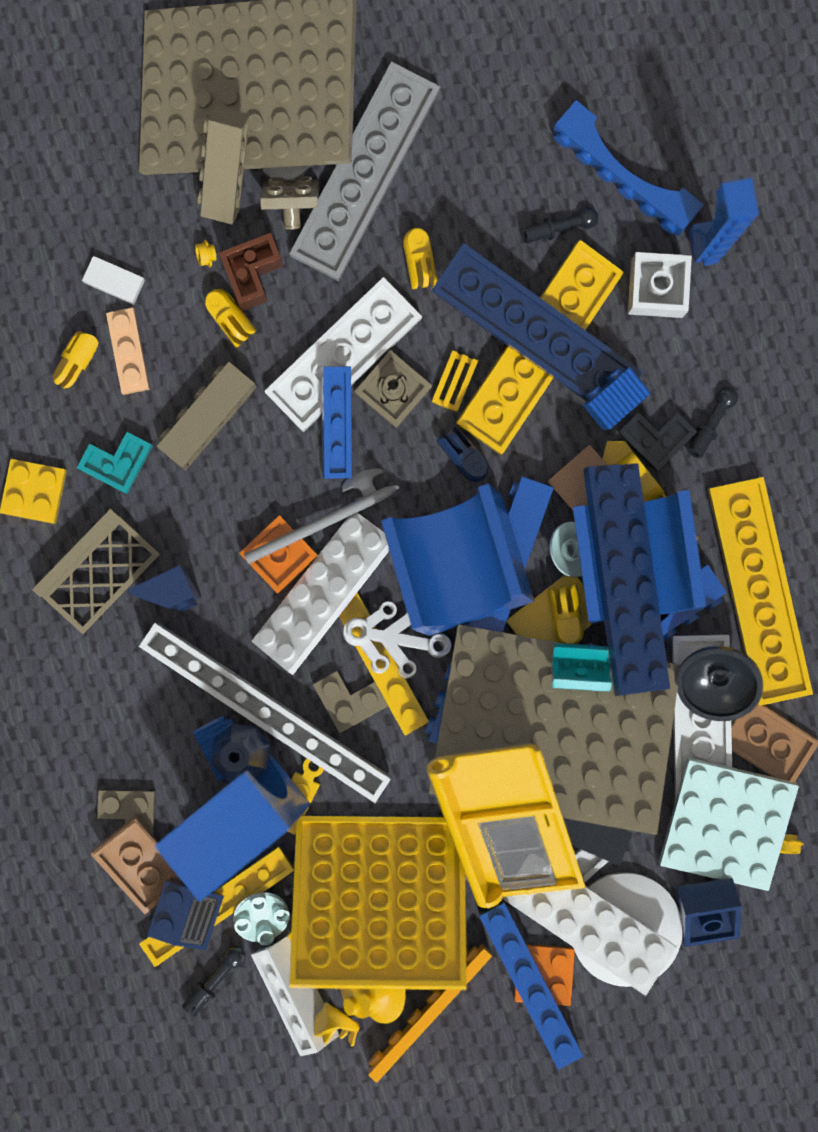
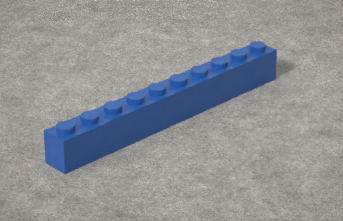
M521 477L519 483L514 481L508 497L513 498L510 509H506L525 568L553 487ZM510 610L464 624V626L503 632ZM450 664L448 665V668L443 679L445 681H448L451 667ZM447 686L445 692L439 691L434 705L439 708L435 718L430 717L425 733L429 734L428 741L436 744L438 742Z

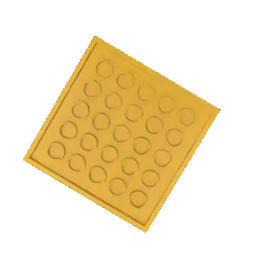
M301 816L297 820L290 988L466 990L465 871L444 817Z

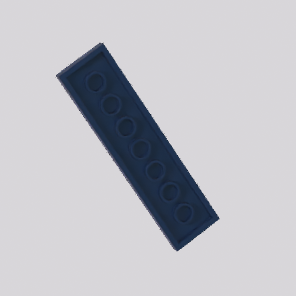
M465 243L461 244L431 289V292L585 401L588 400L586 394L594 387L599 385L602 388L608 383L609 380L606 377L618 367L621 369L631 367L639 378L643 374L640 369Z
M639 464L586 467L583 469L614 694L615 696L671 689Z

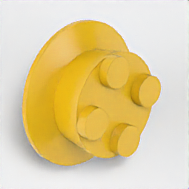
M340 988L344 1001L343 1008L349 1016L354 1015L358 1018L370 1016L373 1020L385 1024L396 1020L404 1007L405 989Z

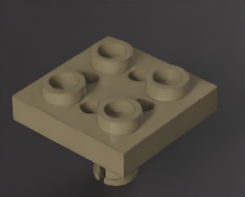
M302 176L290 181H285L281 177H273L268 179V181H264L260 198L261 210L283 209L284 228H300L299 208H317L318 180Z
M390 350L355 390V394L397 429L430 391L432 385ZM406 396L408 397L407 402H401V401H400V398H401V397H402V400H403V401L406 400ZM381 398H382V401H383V402H386V398H387V399H388V403H387V404H382V403H381Z

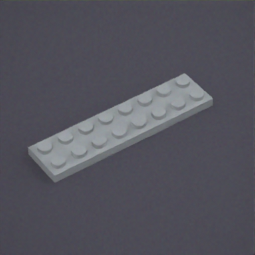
M393 62L390 63L352 135V163L336 165L318 199V206L313 208L290 252V257L337 281L340 280L437 97L440 86Z

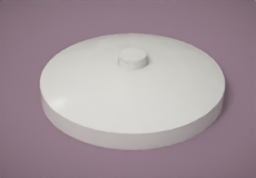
M632 872L608 874L588 886L590 889L677 946L659 976L664 973L676 958L682 941L681 915L671 895L653 879ZM574 948L578 959L592 975L612 985L630 986Z

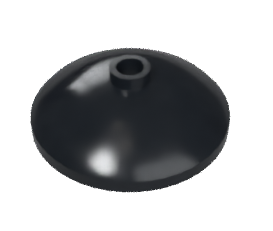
M710 646L699 649L690 654L681 663L677 672L676 685H678L677 693L680 700L691 712L708 720L731 721L739 719L750 713L758 705L762 697L763 677L758 665L748 655L731 647ZM722 672L724 673V675H718L716 673Z

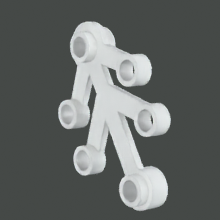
M390 601L384 602L378 611L365 620L353 618L345 624L343 628L345 640L349 644L360 646L371 660L372 670L378 674L388 669L389 661L385 656L379 654L371 641L383 644L399 666L398 673L403 678L412 677L416 672V665L408 660L399 646L427 650L435 658L445 656L451 649L450 639L443 634H436L431 639L399 634L411 625L407 612L405 616L384 631L372 629L383 619L389 620L396 614L397 608ZM385 606L391 608V615L384 613L383 608ZM353 628H358L361 631L360 637H355L352 634ZM434 643H439L442 646L440 652L434 649ZM376 660L384 662L383 669L376 667ZM403 665L411 667L412 671L410 674H406L403 671Z

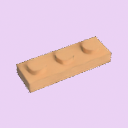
M129 308L106 313L121 393L125 395L150 390L135 309Z

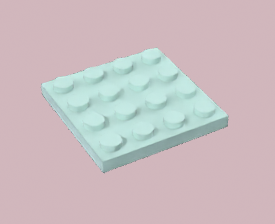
M687 757L659 858L660 866L719 880L733 878L734 883L769 891L798 791V784Z

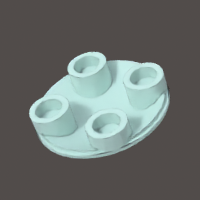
M268 892L255 893L243 899L237 906L233 916L236 932L246 940L259 942L261 945L271 944L274 938L283 932L290 919L289 909L285 901L281 897Z

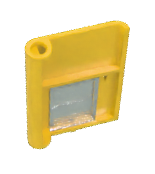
M526 744L441 756L432 760L427 765L428 776L478 906L493 908L505 896L531 895L534 893L585 888V883L541 750L537 745Z

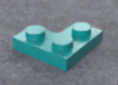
M126 432L114 456L89 444L77 469L128 494L153 445Z

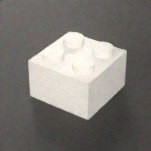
M636 252L631 259L628 314L683 318L689 309L692 256Z

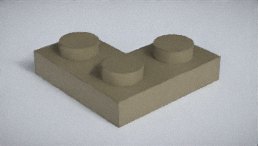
M338 671L313 684L339 733L388 707L375 682L352 695L349 693Z
M98 790L97 819H125L126 824L136 816L154 836L156 791Z

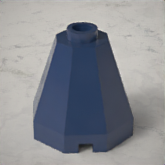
M231 724L213 739L211 763L225 781L233 782L246 770L255 779L269 767L271 744L262 735L257 726ZM233 752H237L240 755L239 761L233 755Z

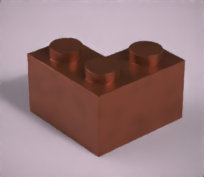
M268 233L219 252L241 310L245 311L268 302L258 276L283 267L272 234Z

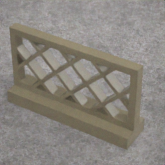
M111 508L32 590L39 597L44 598L78 631L84 634L148 568L160 553ZM119 524L128 532V543L112 544V531ZM132 536H133L139 543H132ZM108 537L109 544H101ZM109 547V563L93 564L92 552L96 548ZM112 547H129V563H113ZM132 547H144L152 554L144 563H132ZM89 556V564H81ZM129 566V579L124 583H113V567ZM133 566H141V567L133 574ZM89 567L90 583L74 584L73 572L77 568ZM93 567H109L110 583H93ZM70 577V584H62ZM110 586V599L107 602L94 603V587ZM113 586H121L114 594ZM74 587H90V603H74ZM57 588H70V603L59 604L51 597V594ZM94 606H102V607L94 614ZM63 607H70L71 614ZM74 607L91 608V618L84 626L75 619Z

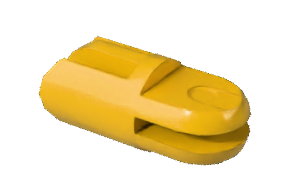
M413 228L406 233L403 240L411 289H417L418 282L421 288H426L429 285V280L430 285L434 286L437 282V275L429 235L421 228Z
M214 289L207 294L205 306L232 344L238 348L243 341L250 337V334H254L257 331L228 292L223 289Z
M79 331L75 332L61 354L63 358L53 374V381L56 385L60 384L61 388H70L82 369H86L98 347V341L94 336Z
M571 584L574 612L570 610L566 586L559 587L563 611L561 614L559 613L556 590L554 587L549 588L557 637L563 644L577 645L582 640L584 634L577 584Z

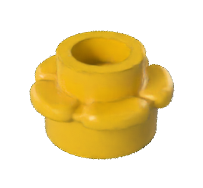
M203 240V243L195 245L199 265L211 267L212 261H216L214 245H209L207 240Z
M785 834L780 853L800 854L801 846L804 843L798 841L797 835Z

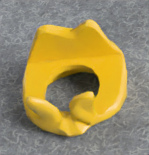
M325 1002L322 1010L315 1018L314 1036H321L323 1043L327 1044L335 1031L340 1028L342 1031L339 1034V1038L343 1039L350 1031L348 1041L351 1046H354L355 1038L359 1031L358 1022L350 1019L346 1014Z

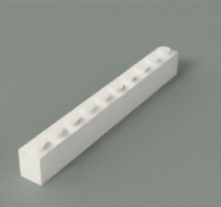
M154 623L140 644V648L372 802L376 803L391 780L390 775L162 624Z

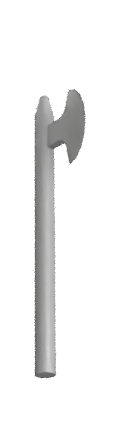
M380 468L353 474L352 478H347L344 481L342 492L355 488L361 491L363 498L245 553L244 557L248 564L390 497L399 489V486H388L376 491L373 480L384 472Z

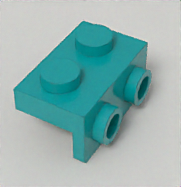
M555 643L551 660L552 688L610 691L612 681L608 647Z

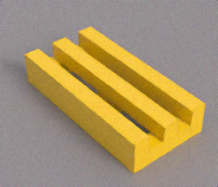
M452 350L432 403L458 412L478 360L470 359L468 356L460 355ZM455 359L459 360L460 363L443 401L439 398ZM465 363L469 364V370L453 405L449 402Z

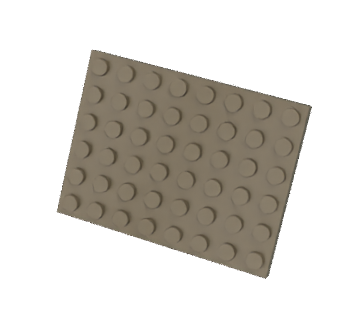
M259 0L146 10L144 21L139 172L143 175L201 172V168L205 164V158L202 157V147L204 141L207 140V133H204V123L207 115L211 116L216 106L250 114L244 169L352 163L356 0Z
M458 624L435 759L447 755L526 744L537 745L541 750L563 818L657 835L678 690L676 677L680 665L667 662L671 688L667 690L615 696L612 673L610 691L552 688L551 660L554 644L558 642ZM430 782L428 794L436 795Z

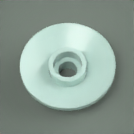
M575 522L559 525L554 530L550 540V554L555 566L560 572L569 577L582 576Z

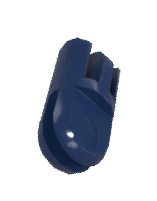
M458 425L453 427V431L449 430L444 434V437L441 436L436 440L466 479L471 482H479L485 479L489 472L487 460Z

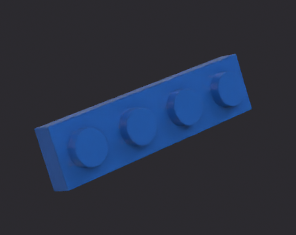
M322 366V474L324 479L352 478L351 366Z

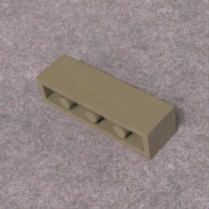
M216 106L212 115H207L205 119L204 133H207V140L204 141L202 147V157L205 158V164H203L200 172V181H203V188L200 189L198 195V204L201 205V217L232 225L240 210L250 114Z
M230 362L225 366L220 365L212 375L214 380L208 387L203 386L194 396L196 401L190 408H183L176 417L178 422L172 429L167 428L158 438L160 443L157 447L185 471L257 388L253 381Z

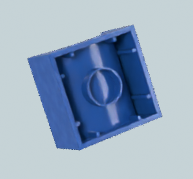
M490 484L478 487V493L468 501L435 514L408 519L390 517L381 520L413 630L430 636L458 627V624L464 625L535 602L503 496Z
M689 490L678 491L664 498L645 501L644 506L660 615L704 609L706 601ZM585 505L575 506L573 511L588 619L591 624L604 622L589 508Z
M270 754L269 767L254 779L246 770L154 847L200 902L288 831L311 803Z

